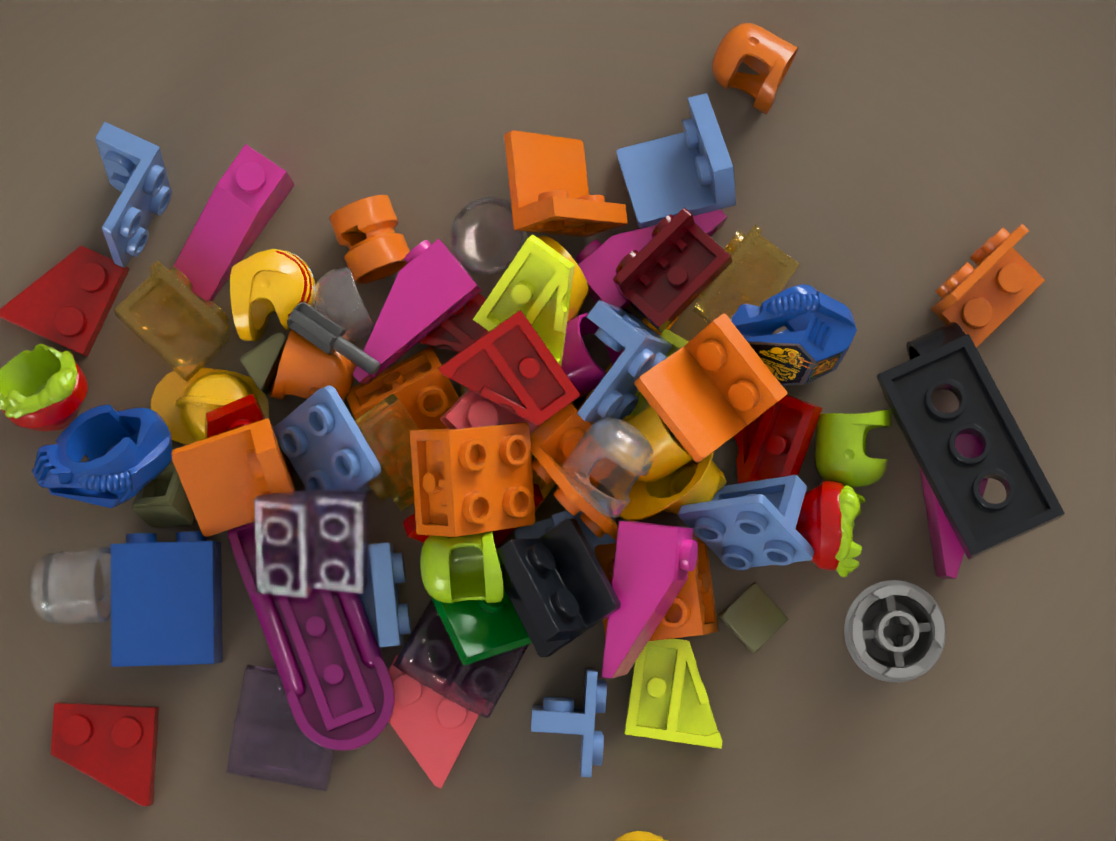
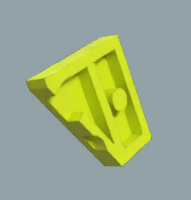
M532 234L527 238L473 320L490 331L518 310H521L561 367L575 264Z
M673 638L647 642L633 666L624 734L722 749L723 741L713 717L690 641Z

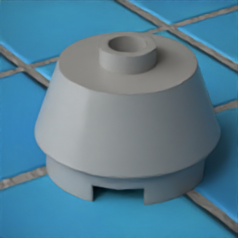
M888 580L868 587L856 597L846 615L844 636L847 649L859 668L878 680L900 683L922 676L935 665L945 645L946 625L939 605L928 592L906 581Z

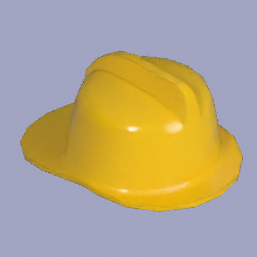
M181 367L166 374L156 385L151 398V410L157 412L163 418L169 428L173 441L189 445L205 439V418L207 412L253 393L265 419L269 418V401L249 376L228 370Z
M712 452L699 463L691 460L656 482L637 480L628 474L616 491L614 509L620 518L628 521L643 520L662 510L678 515L682 505L711 501L714 495L725 486L727 481L724 473L713 462L714 452Z

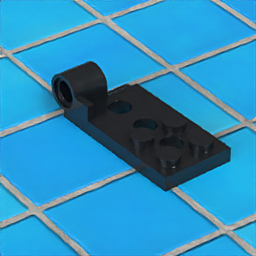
M951 322L907 342V352L910 360L878 374L877 379L888 406L968 560L1061 518L1065 512L970 335H966L956 322ZM937 390H949L956 395L959 407L952 413L940 412L932 404L931 395ZM961 434L976 436L982 444V454L975 458L962 456L955 447V438ZM987 478L1000 481L1006 490L1005 501L998 504L985 501L979 493V483Z

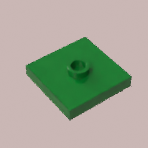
M497 553L498 560H499V563H500V566H501L503 563H502V561H501V559H500V557H499V555H498V553ZM504 587L501 602L486 603V600L445 603L431 597L463 666L532 643Z

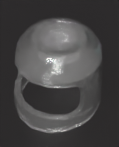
M608 417L595 422L588 428L561 468L574 488L597 511L608 517H618L631 502L629 492L640 475L645 476L649 473L653 465L654 454L649 440L636 427L621 419ZM589 476L605 486L615 498L596 489L591 484Z
M93 547L89 551L83 552L58 551L41 557L31 572L29 582V594L35 612L42 619L52 624L102 623L108 621L111 616V548ZM99 558L103 572L104 591L101 598L95 600L94 576L96 563Z

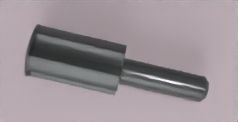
M306 302L299 303L289 315L287 326L328 355H332L334 350H336L370 375L376 374L380 369V362L343 337L346 332L344 328Z

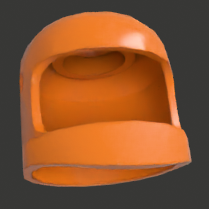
M752 23L738 24L723 37L718 45L712 62V73L718 84L726 90L737 88L755 99L753 107L767 115L773 105L777 89L797 54L798 47ZM744 62L759 75L737 71L740 64Z
M291 329L269 396L280 400H285L287 395L308 399L319 389L330 385L336 389L342 401H344L354 381L353 373L356 364L336 350H334L332 355H328Z

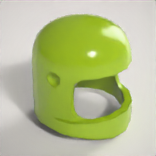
M891 409L861 414H820L816 425L815 466L818 474L825 481L841 482L843 485L850 487H864L878 482L887 469L888 459L868 457L866 453V439L868 432L873 428L892 427Z
M493 531L459 537L430 535L425 540L420 555V570L424 588L432 598L445 603L466 600H486V603L501 602L504 585L502 570L494 544Z

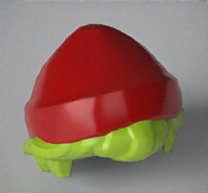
M38 344L32 351H22L0 369V409L15 425L42 432L59 431L66 429L77 418L88 391V383L83 371L75 362L70 351L60 352L45 344Z
M824 481L805 494L795 529L812 546L814 555L810 561L815 563L817 568L828 571L836 570L841 577H847L848 573L858 568L860 564L859 561L853 559L862 552V546L852 541L855 518L861 514L860 503H865L866 500L864 496L854 492L852 487L843 485L841 482Z

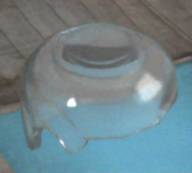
M487 196L470 202L455 216L449 231L448 242L450 243L451 253L468 272L492 276L508 268L527 240L528 232L514 230L512 207L508 200Z
M342 266L323 274L318 279L313 294L314 308L344 328L346 332L343 337L349 342L358 341L370 336L375 325L368 315L350 269L347 266Z

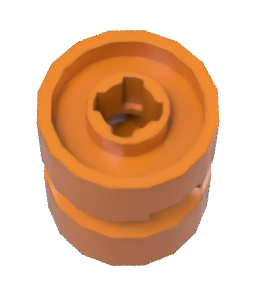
M375 195L360 199L338 209L329 217L339 245L349 249L344 259L354 284H366L386 278L399 272L408 264L404 258L410 250L404 235L394 232L399 222L388 195Z

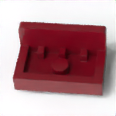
M683 208L676 216L670 214L663 218L652 232L651 236L653 239L640 252L633 250L628 253L616 268L617 274L613 278L619 294L661 333L733 262L731 255L695 223L693 214L686 208Z

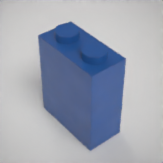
M177 532L176 542H157V533L126 534V543L111 544V667L216 664L223 662L221 542L207 541V537L203 536L202 532Z

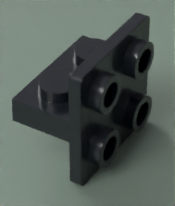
M574 518L565 519L540 538L512 539L496 550L503 563L500 567L504 589L540 657L551 656L621 607L616 593L577 520Z

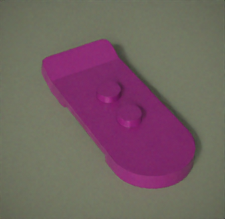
M307 496L299 499L307 532L287 538L281 520L271 522L268 516L228 530V538L298 727L311 741L322 747L338 751L354 750L374 741L387 727L395 705L394 686L328 513L322 516L313 499Z

